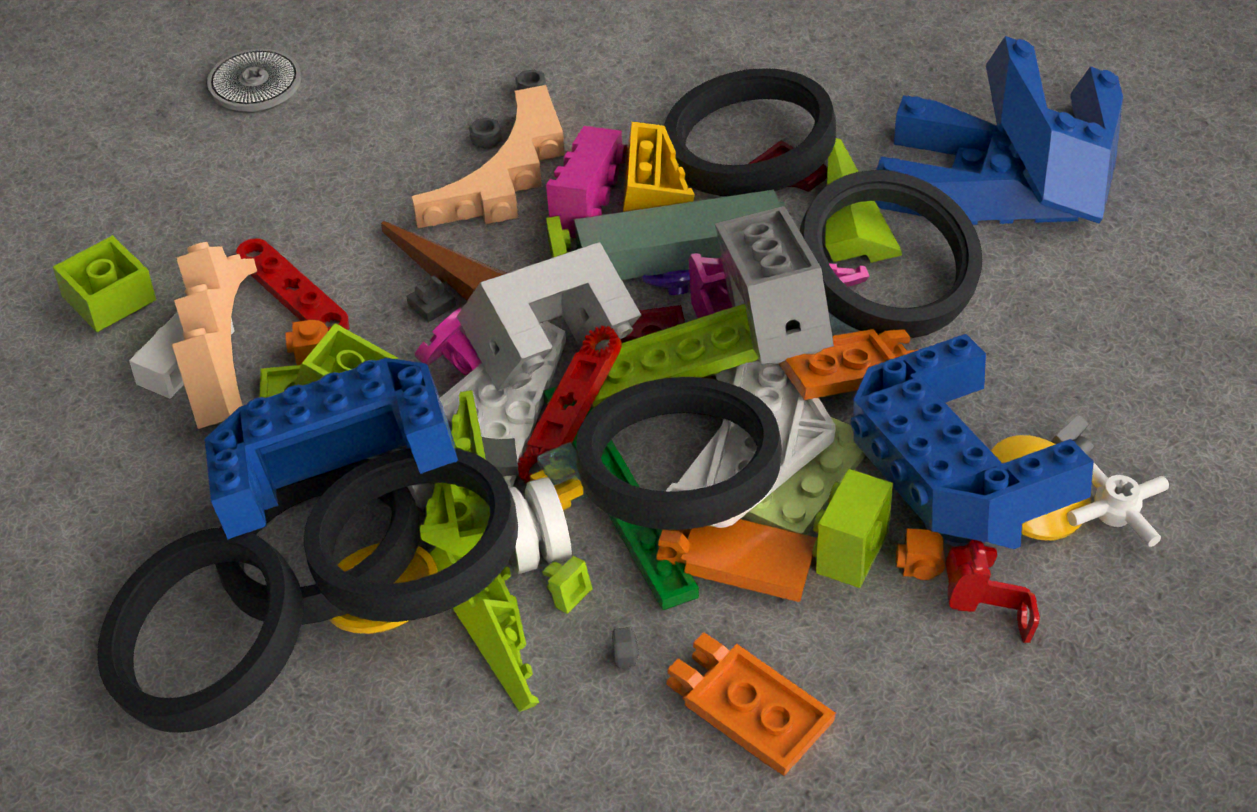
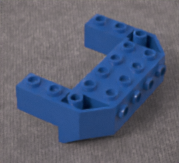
M967 334L953 337L935 345L921 348L909 354L868 367L853 400L854 416L851 417V427L854 433V442L883 476L893 483L895 490L931 531L1016 549L1021 547L1022 523L1090 498L1094 461L1072 439L1002 463L946 404L948 401L984 389L986 353Z
M383 358L377 361L368 360L356 368L341 373H329L318 381L306 385H294L282 393L267 398H255L246 405L236 409L205 438L211 503L227 539L266 526L264 510L278 506L276 489L406 445L407 449L411 448L420 474L458 461L454 448L455 442L428 364L392 358Z

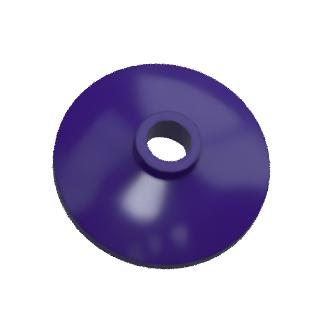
M676 270L663 274L642 276L644 283L668 288L669 295H680L689 292L688 285H690L691 280L689 270Z

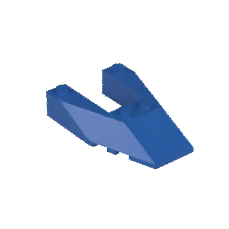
M1005 36L986 63L997 128L1000 132L1007 133L1012 143L1008 148L1013 157L1021 158L1026 167L1022 173L1040 204L1099 224L1103 219L1116 164L1123 103L1119 78L1111 71H1102L1090 66L1070 94L1075 118L1066 112L1059 113L1048 109L1034 46L1025 40H1016Z
M903 95L896 114L894 145L956 155L952 169L881 156L876 170L904 173L930 183L953 199L966 213L973 225H977L978 221L1000 220V224L1013 223L1014 219H1035V223L1078 221L1079 218L1038 202L1022 173L1026 168L1021 158L1013 157L1008 148L1012 142L1007 133L1005 134L998 130L997 125L935 100ZM875 201L880 209L922 216L898 204Z

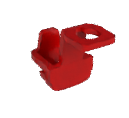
M971 540L966 545L951 548L946 558L949 606L952 609L975 612L979 603L1017 610V622L1022 642L1030 643L1040 622L1034 593H1031L1028 588L989 580L991 576L989 567L994 565L998 556L996 548L984 546V543L979 540ZM1027 606H1028V608H1029V623H1028V625H1027V612H1028V611H1027Z

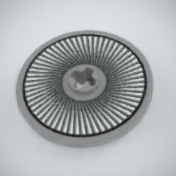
M250 49L232 54L216 64L208 75L207 86L212 99L227 109L259 111L274 107L289 99L299 88L301 73L298 63L286 53L272 49Z

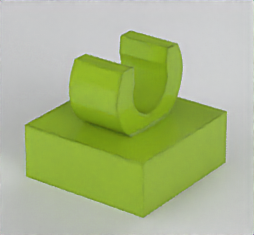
M572 556L564 565L553 561L542 571L544 576L550 578L547 589L552 594L555 607L568 614L593 589L585 561L575 556Z

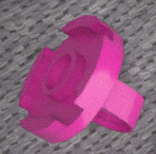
M460 308L450 314L432 331L434 335L430 339L431 344L428 346L423 341L415 352L414 357L420 363H426L429 366L444 355L463 375L467 376L482 362L470 340L464 335L465 331L457 318L461 311Z

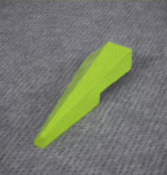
M836 138L833 150L828 157L827 185L843 176L859 172L842 140ZM864 201L848 205L838 210L826 221L825 246L833 262L867 255L870 262L873 263L902 256V250L875 201Z
M473 390L460 392L458 410L456 414H453L451 421V433L455 442L454 448L469 451L486 459ZM435 483L432 498L428 499L427 515L424 525L420 526L421 539L462 558L476 545L483 535L489 521L490 507L484 499L469 489L454 484Z
M438 547L429 553L435 561L438 572L461 559ZM505 566L501 573L486 588L466 602L454 607L453 610L518 711L521 712L536 706L539 700L538 697L531 694L526 679L530 678L533 672L531 665L522 663L520 649L526 646V640L517 599L515 596L510 595L505 584V580L511 577L510 567Z

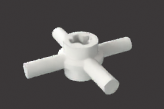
M1094 463L1092 484L1097 488L1094 497L1095 502L1068 512L1069 524L1075 527L1095 518H1099L1105 524L1113 527H1122L1129 524L1149 547L1156 545L1160 541L1161 536L1139 512L1143 499L1168 490L1169 483L1164 476H1159L1138 485L1135 480L1124 475H1114L1108 478Z

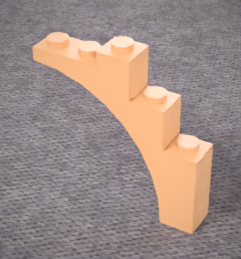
M546 85L515 91L517 114L514 127L508 140L497 154L481 168L461 180L442 188L412 196L417 228L436 226L483 216L485 224L518 218L515 192L541 187L539 161L565 156L563 131Z
M208 242L187 247L188 254L176 257L185 284L186 296L174 300L184 331V340L172 344L198 429L222 423L236 409L243 406L233 364L231 314L234 297L240 283L247 275L258 272L254 258L241 259L240 254L226 257L222 246L209 247Z

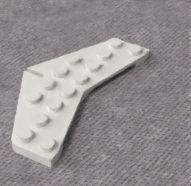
M758 359L754 362L745 363L715 374L717 380L741 387L760 398L771 409L777 420L782 444L780 471L775 484L762 500L834 442L836 425L820 399L804 400L778 363L761 365ZM723 419L722 426L678 483H671L666 491L700 489L731 478L740 472L754 456L757 449L754 440L743 428L729 420ZM756 505L738 516L709 526L719 528L731 526Z

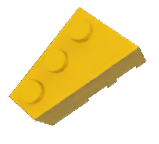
M631 122L626 153L623 212L694 201L695 194L692 188H688L686 184L684 169L679 167L676 161V151L663 125Z

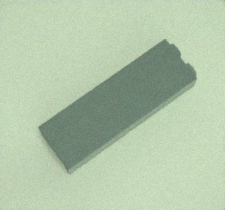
M774 190L574 219L577 249L600 242L621 280L638 278L643 275L663 274L676 270H689L688 258L691 254L698 253L701 254V257L707 258L721 257L715 223L785 206V203L779 202Z

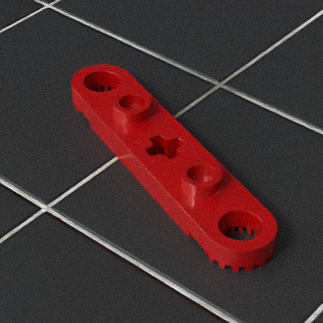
M254 238L242 242L237 247L236 254H240L241 259L254 258L258 272L250 275L300 321L318 320L326 324L327 321L336 320V322H340L338 325L347 330L350 329L347 313L263 239ZM253 251L262 252L258 256L249 257L246 255L249 254V252L253 253ZM288 287H292V288H294V289H295V288H298L297 290H293V289H287V290H286V288H288Z
M601 326V328L595 327L594 331L590 330V334L584 337L585 340H583L580 351L575 353L528 440L526 451L518 459L520 461L518 463L519 476L526 485L527 482H530V476L533 475V473L529 474V470L535 463L543 461L544 466L541 468L544 470L561 462L565 457L621 351L622 342L613 328ZM609 340L610 343L607 344L608 347H604L605 350L595 351V347L599 342ZM573 401L576 402L574 406H568L566 410L563 408L565 404L569 405Z

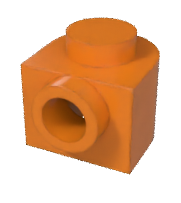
M318 320L292 322V332L285 333L287 352L294 353L296 365L302 364L328 332V328L323 322Z
M906 529L904 544H897L896 567L903 568V576L930 580L944 571V539L941 534L926 529Z

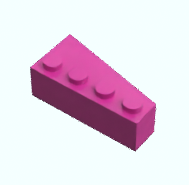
M583 126L572 143V152L567 151L564 156V165L558 166L554 172V177L557 179H549L546 184L549 217L559 216L562 230L568 229L570 238H576L574 219L602 215V207H607L609 204L610 186L617 184L619 176L618 166L619 164H624L626 160L627 145L622 144L621 130Z

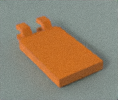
M874 329L832 336L834 346L822 349V351L816 354H802L790 357L778 364L802 398L807 400L857 391L868 367L917 350L907 351L902 344H899L910 343L911 337L905 329L884 331L879 335Z
M739 519L733 525L723 528L704 526L679 530L663 529L659 538L658 546L660 547L656 559L660 561L668 560L673 565H675V562L685 563L684 573L691 574L692 576L800 602L813 558V547L817 538Z
M704 632L693 642V647L696 651L692 654V659L708 671L702 676L697 670L680 659H677L667 670V674L670 677L667 679L666 685L683 696L682 699L685 701L687 708L783 776L788 773L835 720L836 713L740 645L736 644L731 650H728L723 644Z

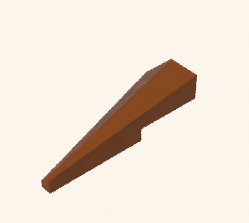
M386 221L381 223L382 232L430 276L434 275L442 283L446 281L467 301L480 282L507 274L502 270Z

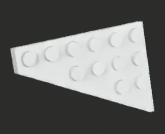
M548 321L540 323L553 348L543 359L544 364L531 374L532 379L529 383L518 389H512L509 386L497 391L481 363L440 397L446 418L451 422L453 414H456L458 410L460 392L473 390L481 437L493 439L515 438L517 463L520 462L518 459L523 456L527 449V442L533 433L544 403L543 390L549 389L566 343L565 331ZM517 475L503 476L508 487L513 486Z

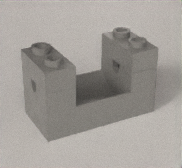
M782 206L715 223L729 300L733 307L745 303L753 348L761 365L781 363L787 358L802 354H816L822 351V349L834 346L821 266L786 207Z
M598 242L480 282L457 315V318L498 391L509 386L512 389H518L526 385L532 379L531 374L544 364L543 359L553 347L540 323L562 316L581 349L583 340H585L584 337L590 334V330L594 331L595 327L609 326L611 329H614L621 340L633 331L632 325L638 320L641 313L601 243ZM609 340L599 342L595 347V351L604 350L605 346L608 347Z

